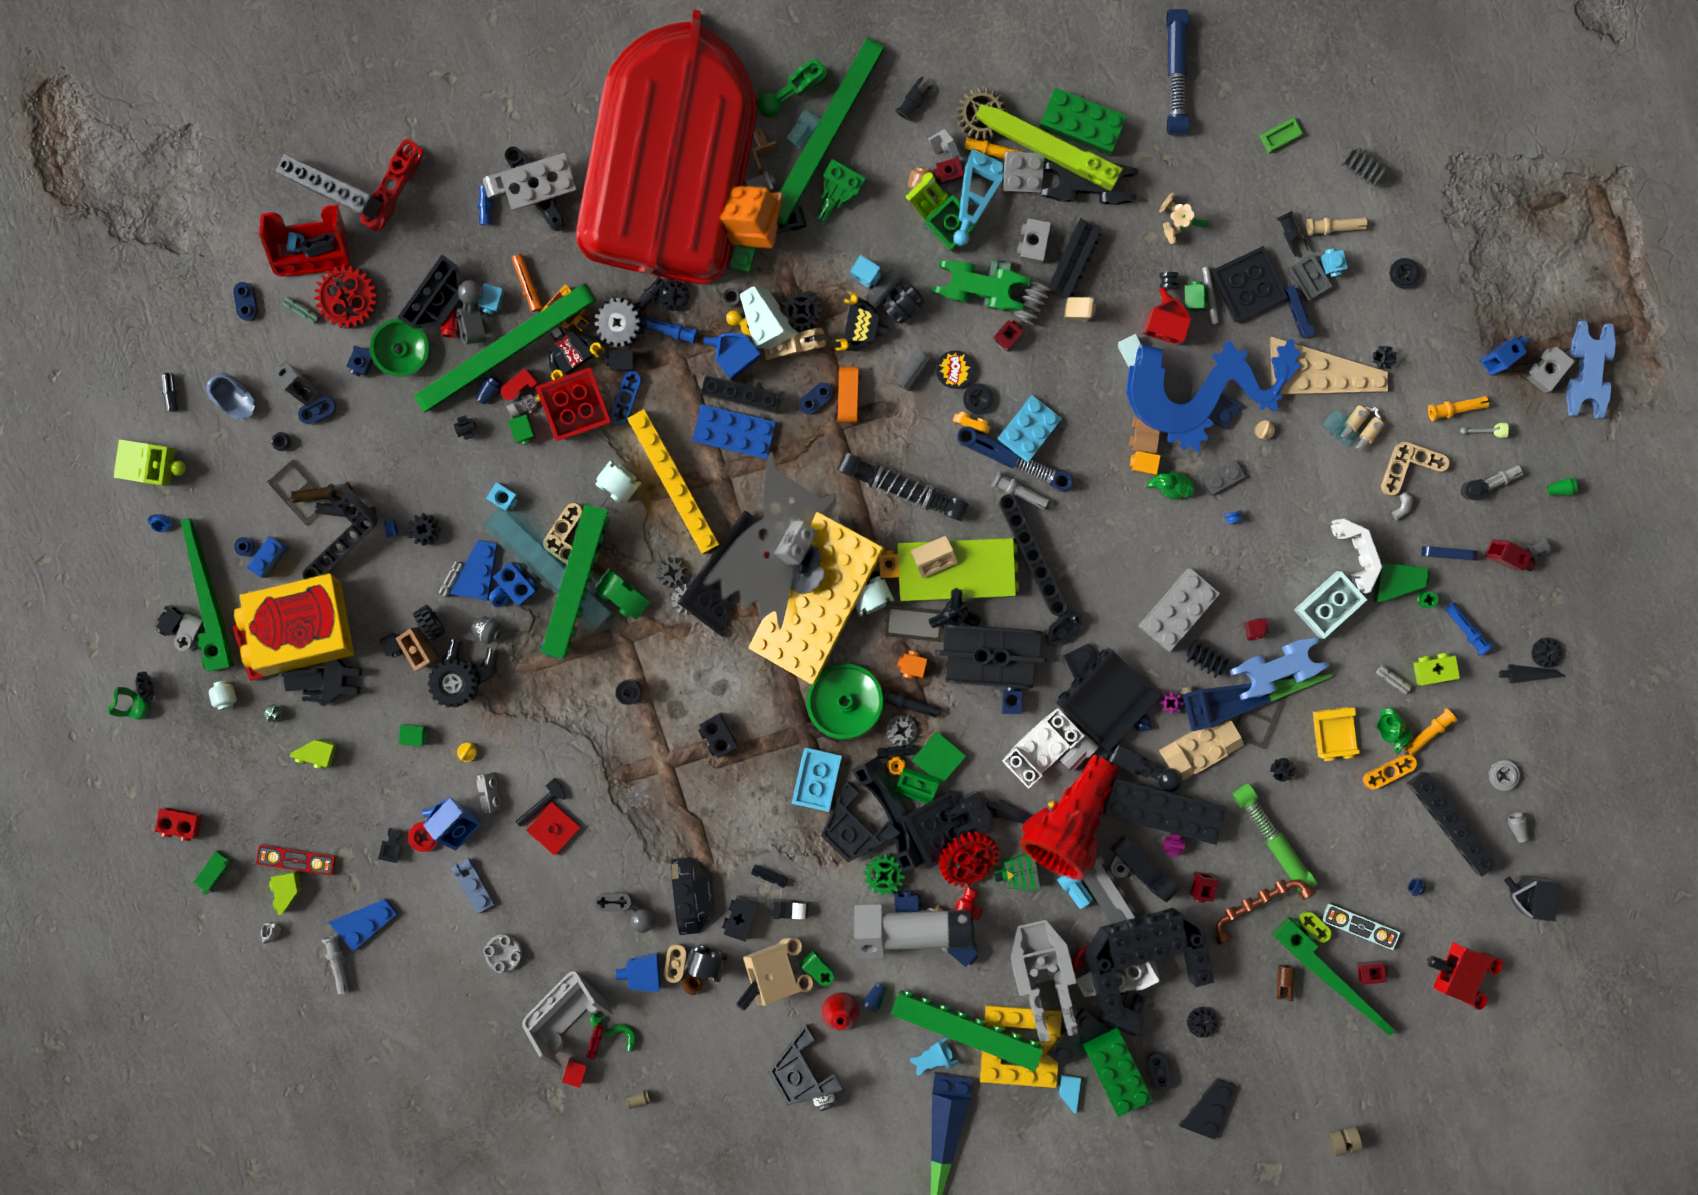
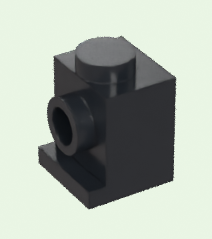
M167 605L164 607L166 612L159 616L157 619L159 623L156 625V631L163 636L174 635L179 629L182 617L185 615L172 605Z

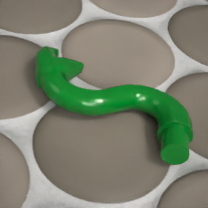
M596 1013L590 1014V1023L593 1029L595 1025H600L605 1016L597 1017ZM619 1024L604 1031L602 1036L605 1038L612 1037L619 1032H625L627 1036L626 1051H634L637 1038L635 1031L630 1026Z

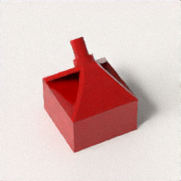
M1163 287L1158 290L1162 297V304L1148 312L1142 335L1180 345L1185 340L1191 318L1181 302L1173 298L1172 295H1169L1166 288Z

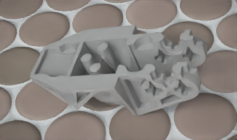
M1047 920L1018 926L1011 954V965L1019 996H1028L1039 1041H1049L1050 1038L1039 997L1040 991L1035 984L1054 980L1055 983L1054 988L1057 992L1068 1036L1078 1034L1067 986L1076 984L1067 944Z

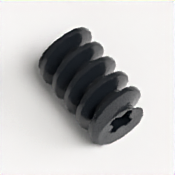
M1194 640L1186 654L1187 663L1194 660V667L1200 663L1201 671L1207 667V674L1214 671V678H1216L1227 666L1229 658L1224 661V655L1221 654L1217 657V651H1213L1210 654V647L1204 649L1203 643L1197 646V640Z

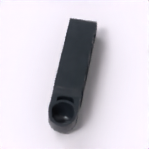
M511 146L506 149L505 159L511 169L529 164L519 148ZM512 153H519V158L516 161L510 160ZM536 178L530 179L529 187L532 188L534 185H539V180ZM553 199L546 200L551 203L550 208L547 210L541 208L543 202L535 204L553 231L558 232L564 228L563 218L557 211Z

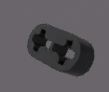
M325 233L303 241L300 248L304 256L313 257L334 250L339 243L334 233Z

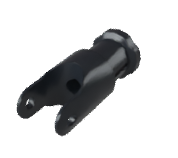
M923 76L917 80L907 93L905 101L900 108L895 110L900 117L907 121L911 119L910 115L916 108H919L933 85H930L922 95L918 93V87L924 79Z
M1290 211L1276 219L1280 221L1284 229L1283 235L1291 252L1297 257L1291 246V241L1294 237H1300L1308 251L1309 248L1300 227L1296 225L1292 217L1293 212Z

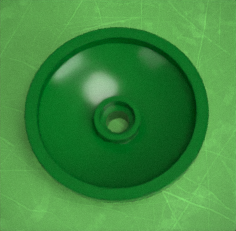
M391 319L382 323L374 331L370 340V354L373 362L381 371L391 376L404 377L414 374L424 365L428 357L429 345L421 328L413 329L400 319ZM401 346L403 351L401 353L396 352V347Z

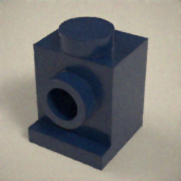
M354 345L353 352L346 367L350 368L349 372L359 377L361 373L367 376L373 363L370 352ZM358 358L362 360L360 365L356 364Z
M911 890L902 891V894L894 891L896 913L919 911L918 906H922L921 894L913 893Z

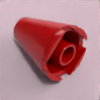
M837 992L825 999L821 1013L828 1027L833 1030L844 1031L856 1024L860 1010L853 996Z

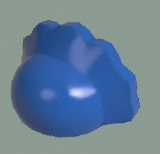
M163 514L150 515L147 519L151 528L156 532H165L173 525V520Z

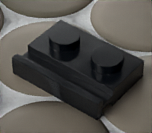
M1088 643L1063 655L1074 679L1080 677L1085 672L1086 666L1094 663L1096 660Z

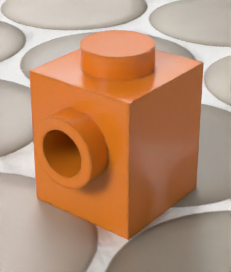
M909 650L908 654L904 653L903 657H899L897 667L900 668L903 677L914 679V676L923 678L927 658L919 657L920 653Z

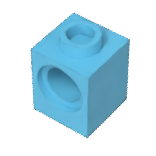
M484 283L482 288L483 295L478 302V306L482 308L484 313L493 315V312L499 313L505 290Z
M496 482L486 499L503 510L509 511L510 509L513 510L519 501L517 497L519 495ZM505 492L508 494L509 499L506 503H501L499 497Z

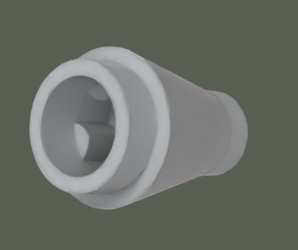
M1523 813L1509 815L1507 824L1516 836L1519 843L1528 841L1526 817L1523 816Z

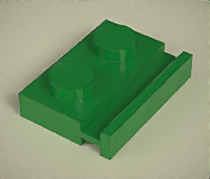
M903 767L895 790L897 794L928 803L934 798L940 779Z

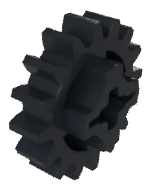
M802 289L799 290L797 295L792 291V297L786 296L788 302H782L785 309L781 310L783 314H786L785 316L788 318L790 326L793 325L795 330L799 327L801 332L804 331V327L811 330V324L817 326L815 320H821V316L818 313L822 312V308L817 307L821 302H815L816 295L810 297V291L803 294ZM804 298L806 300L804 302H798L796 299ZM812 305L814 306L813 316L809 313V308ZM789 306H791L794 309V313L791 315V317L789 316L788 312ZM797 307L801 309L805 307L806 315L802 313L798 315ZM798 320L807 321L806 323H797Z

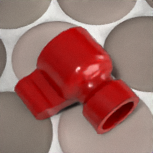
M966 886L963 891L964 896L958 899L954 910L971 909L973 919L979 920L983 909L977 906L974 900L978 898L980 892Z

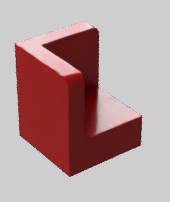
M570 1057L562 1083L580 1088L587 1066L573 1061L574 1058Z

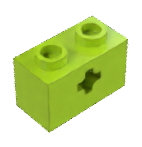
M1449 652L1437 654L1438 658L1430 659V656L1419 657V661L1413 662L1417 685L1423 686L1460 679L1456 656L1449 655ZM1436 665L1439 666V669L1433 671V668H1435Z

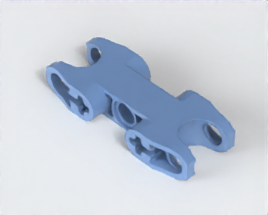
M1579 321L1571 344V356L1573 358H1580L1578 379H1570L1567 385L1566 398L1569 416H1578L1582 402L1588 400L1593 404L1595 418H1604L1610 401L1611 384L1610 382H1602L1604 361H1612L1615 354L1616 341L1613 324H1604L1598 340L1592 339L1589 335L1587 321Z
M1318 637L1298 640L1283 646L1282 650L1285 656L1266 663L1262 654L1248 659L1240 666L1230 670L1231 676L1245 674L1251 679L1252 685L1250 690L1239 695L1241 700L1258 698L1277 691L1274 681L1292 674L1296 683L1330 667L1328 661L1314 663L1308 658L1309 648L1320 642Z

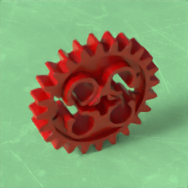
M342 265L341 271L338 267H334V273L327 270L328 277L321 276L324 282H317L320 289H315L314 291L319 293V296L314 297V299L320 301L316 307L322 308L319 312L320 315L326 314L325 321L332 319L331 325H335L338 322V326L342 328L345 323L347 328H351V323L358 327V321L364 324V317L371 318L368 312L376 311L372 308V305L378 304L376 301H373V298L378 297V294L372 292L377 287L370 286L373 279L366 280L367 273L360 275L361 269L358 268L354 272L353 266H350L347 271L346 266ZM345 274L343 282L348 283L352 279L355 280V289L350 290L348 286H343L344 291L339 287L338 293L335 296L330 294L332 286H339V283L333 278L341 279ZM345 293L350 294V297H348L347 300L342 299V297L345 296ZM357 298H361L363 301L360 308H353V311L357 312L360 316L351 315L347 320L349 312L344 311L340 315L336 312V307L339 304H342L344 308H349L348 303L350 306H355L354 302Z
M977 831L973 836L968 832L967 837L961 834L959 840L953 838L955 843H947L949 848L943 849L945 854L939 856L941 858V861L938 862L940 865L939 870L943 878L955 887L959 884L961 888L965 883L970 887L971 882L977 885L979 879L984 881L985 875L990 876V870L995 871L993 865L998 864L996 859L1000 857L998 854L999 849L994 840L984 833L979 835Z

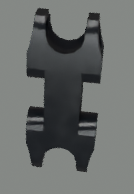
M1055 162L1044 163L1043 170L1056 174L1059 177L1060 183L1055 188L1042 189L1041 197L1054 199L1059 202H1077L1078 193L1099 194L1100 204L1117 205L1135 202L1137 195L1124 192L1120 188V180L1124 177L1137 176L1138 169L1119 163H1112L1122 168L1112 190L1109 191Z

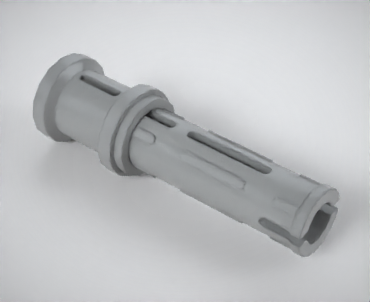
M998 471L991 485L1006 491V494L1016 495L1042 510L1045 509L1049 501L1048 498L1018 484L1016 479H1010L1002 475L1001 471Z
M336 934L324 937L321 941L324 943L327 952L325 957L327 960H330L337 994H344L345 991L349 992L350 989L341 959L343 951L339 947V935Z

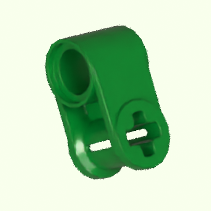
M813 950L799 964L807 974L812 976L822 986H829L834 981L835 974L832 968ZM822 973H824V974L829 973V974H830V975H829V980H828V979H824V980H823V979H822V976H823Z

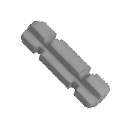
M454 562L451 567L453 569L449 571L443 582L444 586H441L439 590L440 595L449 597L450 589L453 588L459 573L464 567L462 563Z
M1381 665L1377 669L1376 674L1382 678L1384 677V680L1395 688H1399L1400 692L1407 694L1410 691L1411 686L1403 682L1400 677L1389 671L1388 668Z

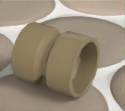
M1355 1126L1345 1128L1343 1132L1340 1130L1328 1132L1330 1146L1335 1157L1346 1155L1347 1151L1350 1153L1362 1151L1361 1139Z

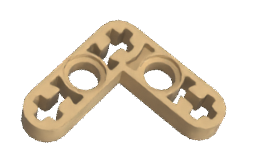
M1408 442L1398 443L1393 450L1381 485L1382 492L1391 496L1396 495L1400 491L1409 463L1435 472H1442L1449 467V459L1443 454ZM1404 446H1406L1405 450H1407L1408 453L1403 454L1402 460L1405 459V462L1401 460H1395L1396 457H1401L1402 452L1399 451V448H1403ZM1420 451L1426 454L1424 462L1417 460V454ZM1441 458L1444 466L1437 468L1438 464L1430 462V460H1440ZM1395 463L1402 466L1400 474H1395L1392 470ZM1389 476L1399 478V480H1394L1393 482L1395 490H1391L1389 492V488L1386 486L1387 484H1391L1393 478H1389Z
M576 503L568 504L543 541L544 548L566 564L568 560L563 557V552L565 549H571L572 546L565 542V540L580 520L583 512L582 507ZM577 507L578 515H573L570 519L574 521L572 524L568 520L563 519L564 515L567 518L570 516V508L574 509ZM561 522H565L568 525L566 533L558 531V525ZM556 539L555 543L560 547L562 543L565 545L560 549L559 555L556 553L558 551L557 548H549L548 540Z

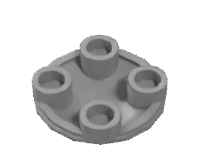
M500 934L492 937L483 950L487 964L497 973L513 970L519 965L522 958V949L519 942L509 935Z

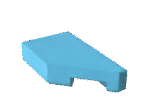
M1061 1074L1059 1095L1072 1112L1076 1113L1081 1077Z

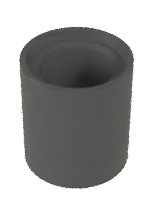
M727 288L723 292V301L728 307L739 305L741 297L738 290ZM729 293L737 295V299L734 302L726 300Z

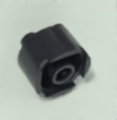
M699 944V946L694 945L691 947L684 971H688L690 975L704 980H708L711 977L714 978L713 982H721L728 954L722 951H710V947Z

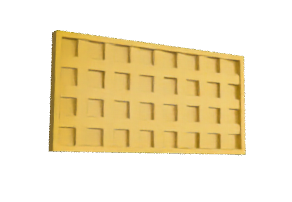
M816 512L810 526L817 531L811 544L818 547L822 554L821 562L819 565L814 566L824 569L825 576L815 590L804 595H800L796 590L790 589L782 628L779 629L776 612H772L762 620L749 646V649L812 685H815L884 547L820 512Z

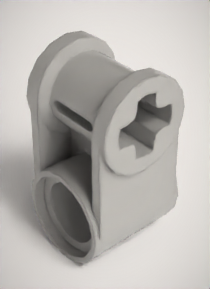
M188 613L182 617L179 630L174 639L176 649L180 651H192L195 649L197 639H199L198 634H201L204 629L203 619ZM183 640H186V642H188L187 646L185 645V643H183Z

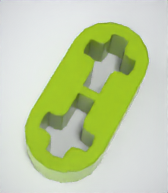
M1303 911L1299 915L1300 925L1317 941L1323 943L1331 938V930L1315 914L1310 911ZM1305 916H1312L1310 920L1314 923L1313 926L1309 923L1304 924ZM1317 927L1322 931L1325 929V937L1319 936L1315 929Z

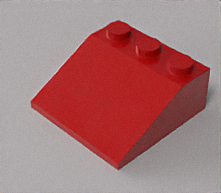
M591 367L536 386L556 441L610 423L612 420Z

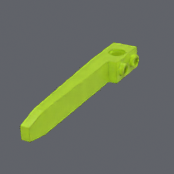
M981 104L976 113V117L990 129L1109 191L1112 190L1122 168L1089 151L1086 153L1000 109Z

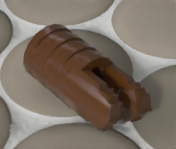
M1278 965L1276 999L1281 1000L1283 987H1288L1287 998L1288 1001L1293 1002L1295 966Z

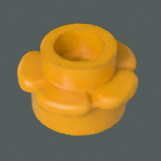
M893 757L887 763L888 771L892 775H901L903 767H906L905 761L901 760L900 757Z

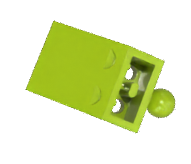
M119 440L114 478L171 486L172 474L176 476L183 475L186 471V465L182 461H174L176 448Z

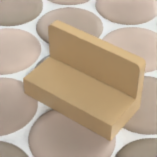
M946 536L911 550L922 578L958 563Z

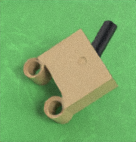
M783 938L778 944L743 957L751 985L736 1003L741 1010H746L755 998L757 1005L766 1006L798 992H808L813 987L812 978L804 974L793 975L788 955L800 953L802 944L799 939ZM791 942L792 949L789 951L788 945ZM801 979L803 980V986H802V987H800V984H799V982H800Z

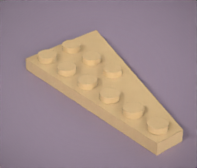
M1270 337L1271 358L1278 357L1277 347L1285 346L1287 341ZM1295 344V349L1301 353L1296 358V362L1300 363L1301 367L1285 383L1279 394L1387 392L1388 374L1383 370ZM1271 362V387H1272V386L1274 385V383L1276 382V378H1275V375H1274L1273 364H1272V362Z

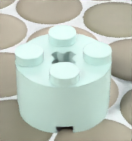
M610 460L596 478V485L603 491L607 489L611 492V497L619 503L621 501L627 502L641 485V482H635L636 477L621 465L616 467L614 465L615 461Z
M880 576L869 581L870 583L864 587L855 604L860 617L863 616L862 612L866 611V614H870L887 606L886 602L890 600V603L894 602L885 579L881 580Z

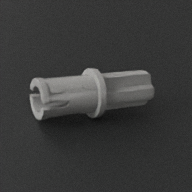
M1516 465L1504 472L1499 471L1498 475L1484 482H1486L1489 491L1503 484L1508 485V482L1523 476V473H1520L1522 469Z

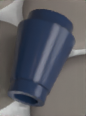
M491 375L484 378L476 399L485 405L501 389L502 383Z
M876 983L863 999L864 1003L862 1006L876 1013L877 1009L881 1007L886 987Z

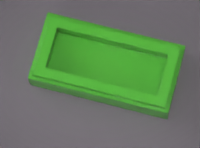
M1294 117L1259 137L1267 152L1270 153L1302 136L1303 132Z

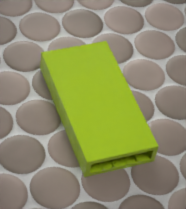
M1013 538L949 541L958 563L924 578L920 575L911 550L930 542L897 543L900 601L951 599V590H954V588L962 590V598L1016 596V592H1019V582L1015 580V573H1018V562L1014 561V554L1017 553V542H1013Z

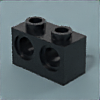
M720 713L699 724V734L703 740L707 739L710 744L707 746L712 756L716 755L717 759L738 747L736 740ZM709 723L717 725L718 730L716 733H710L707 730ZM717 741H726L727 748L724 750L718 749Z

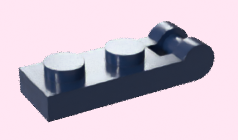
M1294 285L1285 288L1284 290L1288 296L1287 302L1300 337L1305 339L1312 336L1315 330L1313 326L1308 324V313L1306 308L1301 305L1299 289H1296Z

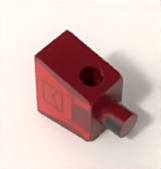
M1492 539L1484 556L1503 566L1519 571L1527 570L1531 572L1536 564L1535 561L1530 559L1532 556L1530 552L1509 541Z

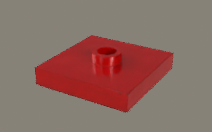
M552 801L526 831L555 856L581 826Z

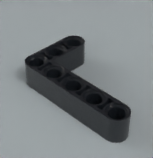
M339 484L332 488L328 493V498L352 524L304 569L302 574L304 580L315 577L311 574L310 569L316 571L317 577L325 575L378 524L376 515L344 484ZM336 490L342 492L343 498L337 497ZM350 504L356 507V513L350 510ZM364 518L370 521V527L364 524ZM350 531L356 533L357 539H353L350 536ZM337 544L343 546V552L337 549ZM324 556L330 559V564L324 562Z

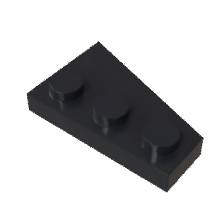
M1083 1008L1075 1017L1078 1034L1068 1036L1065 1029L1047 1053L1062 1067L1085 1052L1084 1043L1110 1031Z
M1216 1078L1202 1095L1199 1102L1191 1108L1190 1113L1178 1124L1179 1127L1215 1140L1235 1090V1085Z

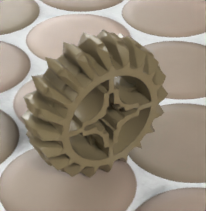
M979 87L977 88V94H975L974 90L971 89L970 96L966 93L963 95L966 101L959 100V104L962 107L956 108V111L960 113L956 115V119H962L958 122V126L965 125L962 132L965 133L969 130V138L973 133L976 134L975 140L979 139V135H982L983 140H986V134L991 139L994 137V130L989 127L977 128L974 126L978 123H983L976 117L980 107L978 102L975 103L976 100L989 101L986 106L1008 112V109L1002 108L1006 105V102L1002 101L999 103L1002 96L994 97L995 90L988 94L989 89L985 88L984 93H981V88ZM969 105L974 112V116L970 121H968L966 116V109Z

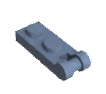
M470 858L463 860V863L460 865L456 864L451 867L477 914L495 904ZM467 869L470 874L464 876L463 871Z

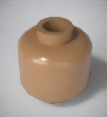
M918 166L916 169L911 170L907 184L908 188L913 190L922 181L923 176L926 173H931L932 170ZM930 187L926 190L927 193L932 191Z

